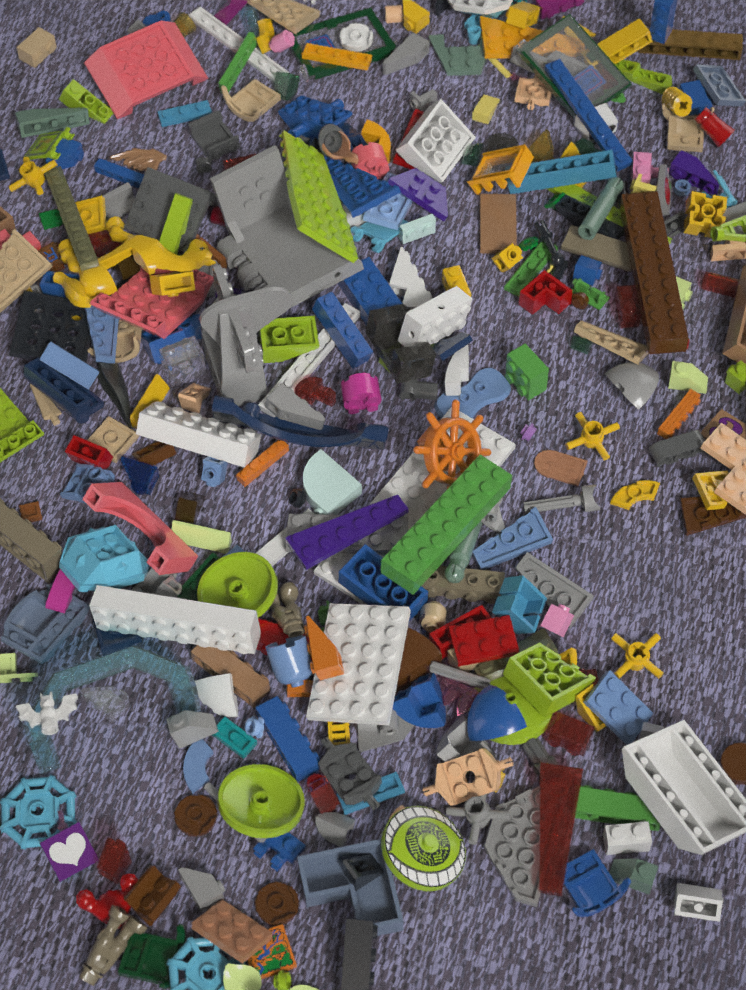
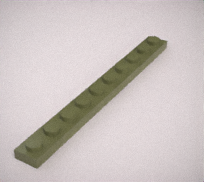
M61 166L54 167L44 174L80 269L84 271L99 266L97 256Z

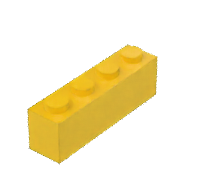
M639 18L600 41L597 45L614 64H617L653 41L650 30ZM588 49L581 53L585 65L592 66L600 73L606 70L598 60L592 64L587 59L586 54L590 52Z

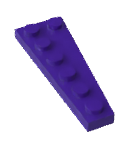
M395 495L285 537V541L303 567L308 570L408 514L409 508L399 495Z

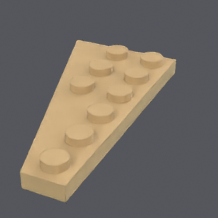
M247 0L249 5L294 34L301 31L320 16L319 10L293 0Z

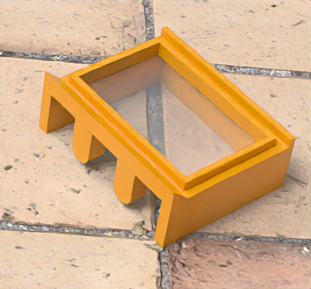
M525 144L482 153L483 157L472 180L467 181V183L477 195H480L483 187L486 191L490 192L493 188L491 181H496L500 188L505 189L508 184L505 180L506 178H510L516 188H519L534 156Z

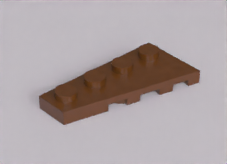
M701 497L680 499L686 536L746 518L744 513L728 502L724 509L707 510Z

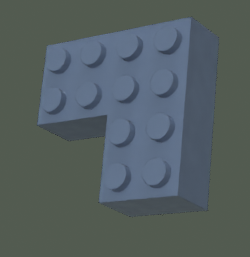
M381 839L297 856L307 907L350 898L354 917L374 919V925H378L377 936L403 931L404 921L392 872L388 868L382 854ZM372 854L384 870V873L355 891L354 885L344 875L343 862L345 859Z

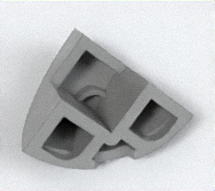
M633 362L620 364L605 373L611 382L638 410L651 397L659 381L658 372L642 363L638 365Z
M151 568L145 580L134 586L131 591L176 598L182 590V584L175 580L177 573L159 575Z
M464 713L446 731L438 744L436 755L447 762L478 751L481 748H486L495 758L497 755L486 740L469 741L467 731L468 718Z

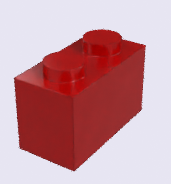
M75 435L65 450V453L72 461L79 464L101 467L104 470L108 469L114 458L107 448Z

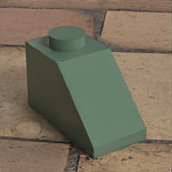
M614 859L609 874L615 883L621 884L625 878H630L629 888L650 895L659 866L640 859Z

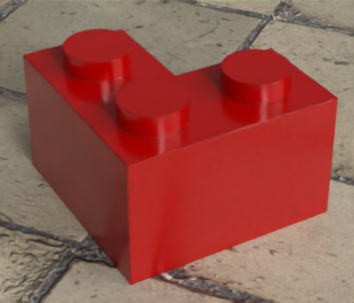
M544 270L520 291L519 306L532 315L544 305L560 314L571 304L573 290Z

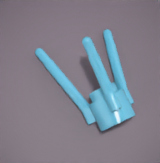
M713 170L716 179L724 191L720 196L727 197L726 208L735 206L737 200L731 194L723 177L719 176L716 170ZM706 193V198H711V197H712V196H710L709 194Z

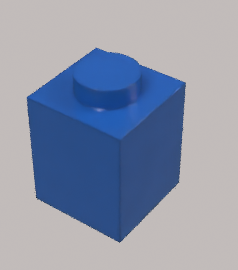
M581 255L575 265L572 279L580 278L585 283L593 286L596 280L601 279L603 270L600 269L602 262Z

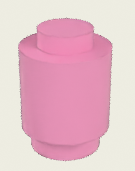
M284 30L272 37L269 42L271 50L275 53H281L294 45V35L288 30Z

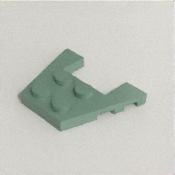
M444 34L429 35V42L447 76L482 74L487 59H484L481 36L479 38L480 46L445 47Z

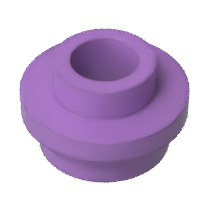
M533 423L530 426L526 424L520 432L523 435L522 440L529 441L537 430Z

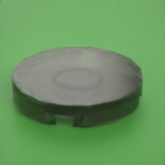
M497 133L487 138L485 152L518 146L519 142L512 135Z

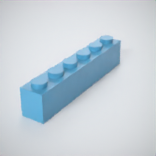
M613 150L531 163L519 188H516L510 178L506 179L510 194L609 179L617 176Z

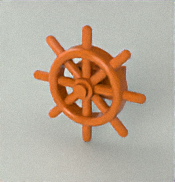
M457 399L452 401L451 417L438 421L432 412L426 414V418L431 426L418 439L417 443L419 446L413 448L415 454H424L425 465L429 472V475L422 482L423 488H428L436 480L441 484H447L448 489L479 455L490 456L492 453L488 448H481L480 437L476 430L482 423L483 416L477 415L471 423L463 418H459L460 402ZM448 428H450V436L446 431ZM458 428L463 432L462 435H461L459 438H458ZM466 441L468 444V448H464L463 446ZM464 456H467L466 462L463 460ZM456 464H457L458 467L460 468V471H459L457 474H456Z

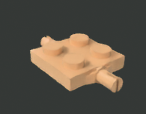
M534 74L532 79L519 78L515 102L528 104L527 108L530 110L531 106V110H533L534 105L549 106L552 93Z

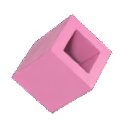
M560 603L558 607L551 604L540 626L564 637L574 615L569 613L570 608Z

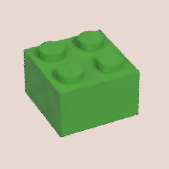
M526 343L507 354L505 378L510 384H514L520 396H525L529 401L547 390L549 368Z

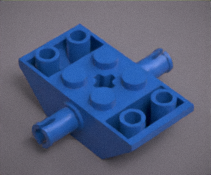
M306 96L297 97L296 100L286 104L278 111L281 118L290 128L289 134L296 138L301 135L310 139L316 137L317 140L323 126L335 124L338 127H342L353 115L352 111L343 108L344 103L341 99L337 98L332 103L327 104Z

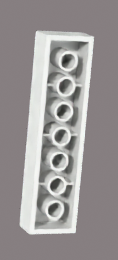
M99 585L96 586L89 605L96 627L103 631L111 630L122 634H137L144 638L153 637L162 641L171 640L181 644L189 643L200 647H214L222 651H238L241 654H255L261 635L258 616L255 610Z

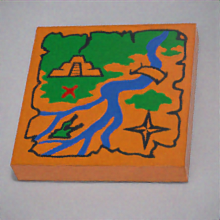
M283 924L269 928L268 930L273 933L272 940L247 960L248 965L260 973L261 979L276 975L280 970L285 972L297 968Z

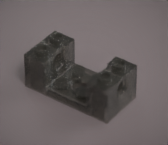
M404 304L370 310L365 331L397 384L431 376L436 353L429 342L405 347L398 341L405 315L408 312Z

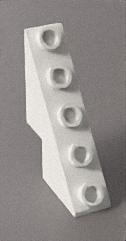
M401 247L389 285L398 297L404 298L402 304L405 307L406 315L408 311L431 300L432 295L429 291H426L424 280L419 278L415 264L412 265L409 253Z

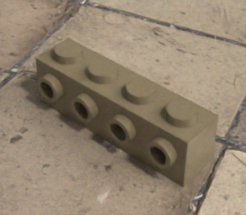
M439 566L422 585L428 591V597L431 598L444 596L450 600L463 598L470 602L482 600L489 604H495L497 597L501 596L499 592L504 581L505 572L465 568L463 580L459 583H450L445 578V569L448 566Z

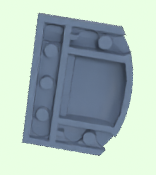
M53 584L46 585V590L40 592L35 590L23 598L7 617L3 636L1 635V642L41 664L55 655L54 652L77 625L80 626L90 610L88 603L73 595L65 614L45 608Z

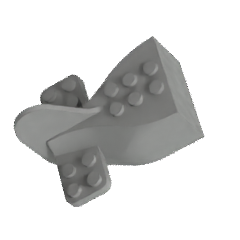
M220 264L212 266L213 278L219 301L207 307L201 313L199 321L201 324L203 351L219 396L233 398L234 403L238 407L246 403L262 401L267 395V387L263 370V352L260 344L258 345L256 333L285 313L293 304V296L288 289L283 287H268L232 296L233 289L231 283H227L226 269L222 268Z

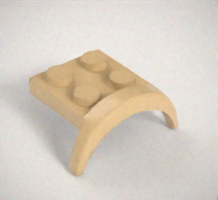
M256 79L251 81L232 98L226 86L223 85L221 87L223 98L229 109L236 116L247 122L256 121L281 100L280 94Z
M662 104L663 115L668 120L667 150L702 152L704 130L694 120L698 115L681 117L670 111L665 104ZM711 107L709 110L714 112V107Z
M119 320L115 363L135 358L140 350L142 329L122 320ZM89 348L88 353L94 356L93 349Z

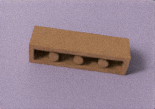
M198 645L191 651L192 660L212 676L232 674L234 693L253 708L270 692L268 678L263 674L259 675L248 662H242L238 659L234 651H222L218 648L200 647Z

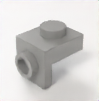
M434 89L421 96H418L414 91L410 93V105L413 109L424 112L430 105L437 102V92Z

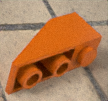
M306 616L307 625H304L306 636L310 640V643H307V648L310 656L312 655L313 661L310 662L312 673H316L319 680L343 675L342 657L338 649L310 616Z

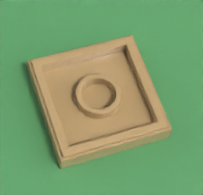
M108 416L87 441L107 448L114 457L112 461L117 463L139 438V435L134 430Z

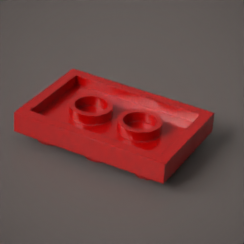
M510 615L449 626V634L458 667L512 657L520 652Z

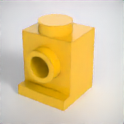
M512 243L491 259L503 273L523 259L521 255L522 250L519 246H514Z

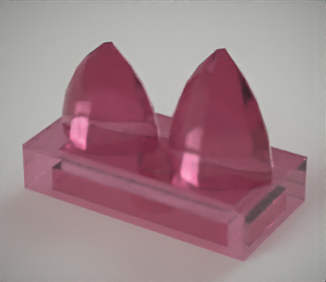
M443 677L440 682L445 688L442 696L444 706L452 703L459 696L456 706L457 716L465 713L479 694L476 689L447 677Z

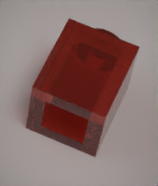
M325 775L306 785L321 814L333 811L340 804Z

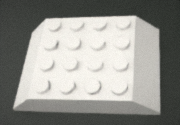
M685 720L622 748L626 779L678 849L703 855L746 833L745 797Z

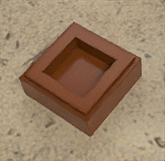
M39 501L19 505L22 519H28L30 522L43 520Z

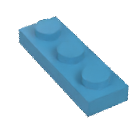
M208 100L157 111L161 126L166 127L200 119L211 114L212 111Z
M397 772L381 777L382 783L380 788L373 796L380 803L404 794L405 789ZM336 794L344 815L370 806L367 802L364 803L363 801L354 805L345 804L341 797Z

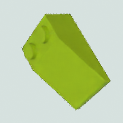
M315 316L276 318L258 331L260 346L263 352V363L283 362L319 348Z

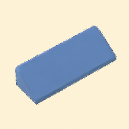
M51 341L39 359L86 389L91 387L100 372Z

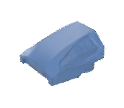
M77 464L73 475L64 491L60 493V496L67 500L85 503L82 499L91 484L115 482V475L112 471L104 470L101 467Z

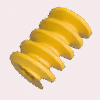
M673 86L663 92L661 102L669 110L681 117L690 114L692 99L689 95Z

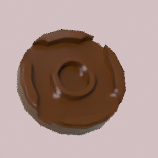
M190 795L178 803L175 808L174 819L176 826L182 833L198 837L205 835L213 829L217 822L218 814L216 806L210 798L204 795Z
M283 882L268 883L260 889L255 899L256 913L268 925H285L293 920L298 913V895L293 887L283 884Z

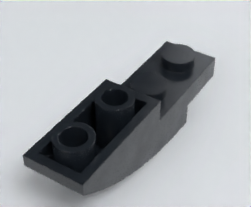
M565 195L555 205V208L570 223L580 227L591 206ZM605 219L597 233L619 240L624 234V228Z

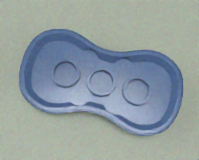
M485 368L475 373L470 381L461 387L460 395L446 396V393L441 394L436 399L434 408L442 419L452 407V401L457 399L460 402L459 411L473 418L482 407L507 398L511 392V385L499 371L493 368Z

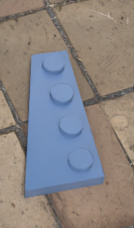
M91 305V308H85L95 360L96 362L115 364L119 319L101 312Z
M534 507L528 514L517 519L514 524L503 529L500 534L490 538L473 550L472 556L479 570H485L549 545L553 542V538L537 508Z

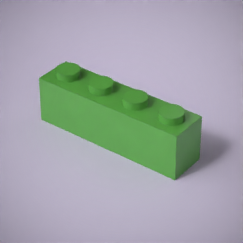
M587 785L576 787L572 818L615 825L649 822L650 830L659 831L660 823L640 796H637L635 793H618L612 789L599 790Z

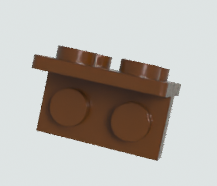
M150 865L125 896L124 900L148 926H152L177 895V891L181 886L177 881L163 876L155 866Z

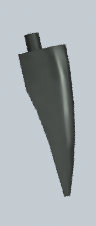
M97 362L98 371H100L97 378L102 389L117 407L127 427L131 428L130 401L119 365L117 363Z

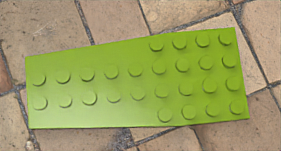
M284 130L279 135L283 139L280 145L285 149L282 152V156L286 158L283 163L284 167H288L285 171V176L290 178L287 181V189L297 230L354 263L358 256L350 225L346 218L347 214L341 205L324 156L313 146L306 145L301 138H296Z

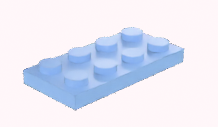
M387 172L383 180L388 182L390 177L395 176V174ZM399 193L378 206L367 210L363 221L398 230L413 201Z

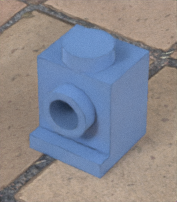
M209 456L204 458L201 480L206 481L208 486L216 487L225 480L228 462Z

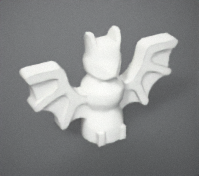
M51 691L50 695L42 696L40 694V707L42 708L40 713H36L29 703L17 705L16 709L20 713V721L29 722L31 728L41 724L43 734L53 735L58 732L57 722L59 720L68 721L69 714L77 710L76 700L78 696L76 693L65 695L60 707L55 709Z

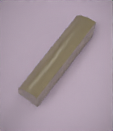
M571 225L562 243V251L578 256L582 255L601 261L603 264L632 272L626 242L598 233L592 240H585L578 233L579 227Z

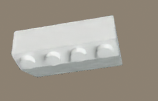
M440 99L426 109L397 147L396 151L408 164L442 183L476 137Z

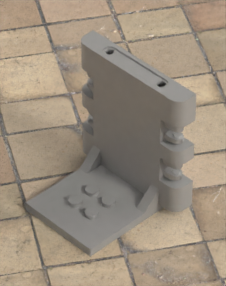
M276 145L210 178L229 236L219 241L217 250L226 257V264L229 269L238 268L237 277L245 291L250 289L255 291L268 287L286 288L293 296V304L290 307L292 308L364 269L359 258L352 263L297 230L288 195V179L285 176V169Z

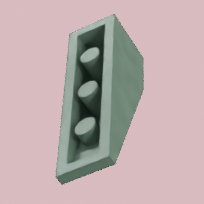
M87 108L29 109L15 112L17 128L21 138L64 130L66 127L74 128L90 124Z

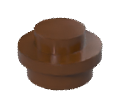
M578 292L572 295L571 302L575 308L583 310L588 306L589 298L585 293Z

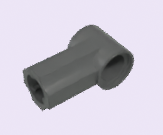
M404 377L401 380L399 397L401 400L412 399V401L416 400V398L436 400L438 383L420 382L414 377Z
M532 738L522 746L523 751L533 765L534 773L539 775L540 782L561 772L557 760L548 754L539 738Z

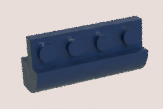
M39 357L24 365V378L78 423H86L90 415L104 407V401L93 392L39 360Z

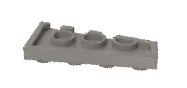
M528 552L515 567L520 576L523 575L547 597L546 604L549 607L551 604L558 607L560 603L570 608L569 613L573 614L574 617L569 625V629L594 599V595Z

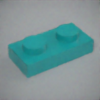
M226 717L217 724L219 732L212 734L213 737L243 759L257 745L256 739L248 735Z

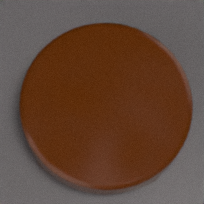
M742 742L729 745L723 751L720 759L721 768L735 785H746V743Z

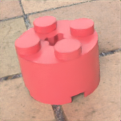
M368 142L369 145L363 146L361 144L355 147L352 152L358 155L359 163L357 165L351 163L354 169L359 168L376 176L378 180L389 172L390 168L386 155L380 144Z

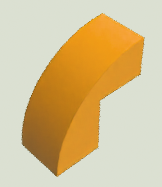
M366 120L361 131L362 137L367 144L368 142L380 144L389 163L391 158V142L388 133L379 124Z

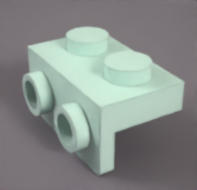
M433 214L400 225V234L397 236L401 243L405 244L435 233L436 218Z

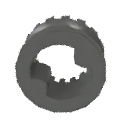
M207 157L196 159L197 172H210L212 170L211 159Z

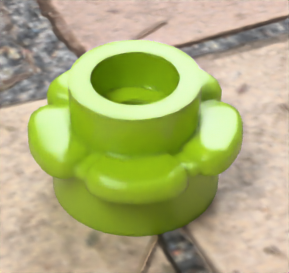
M280 970L274 976V988L289 990L291 988L290 973Z

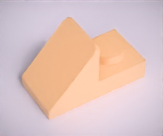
M726 240L725 244L712 245L710 259L711 261L746 259V243Z
M192 383L178 394L181 408L200 413L202 400L209 396L211 388Z

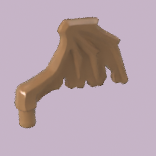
M132 148V150L112 155L109 158L115 161L126 159L123 165L133 167L134 170L139 172L144 170L146 172L147 167L157 170L160 162L167 159V155L153 148L150 150Z

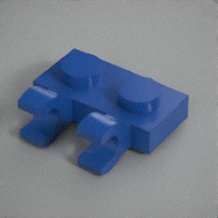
M287 832L278 837L267 838L265 842H258L253 850L255 851L254 855L259 859L263 857L269 848L278 853L270 861L272 863L270 867L278 872L286 861L293 864L297 856L304 851L306 845Z

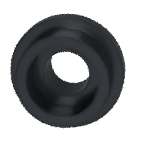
M297 488L290 492L289 503L295 508H301L306 502V494L303 489Z

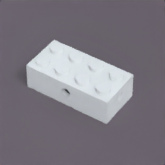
M455 286L408 311L405 315L398 341L415 354L420 350L426 349L427 346L437 343L445 336L451 335L454 331L462 329L466 324V317L471 309L472 298Z

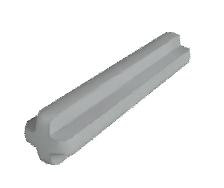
M433 661L429 668V671L481 689L490 685V679L436 661Z

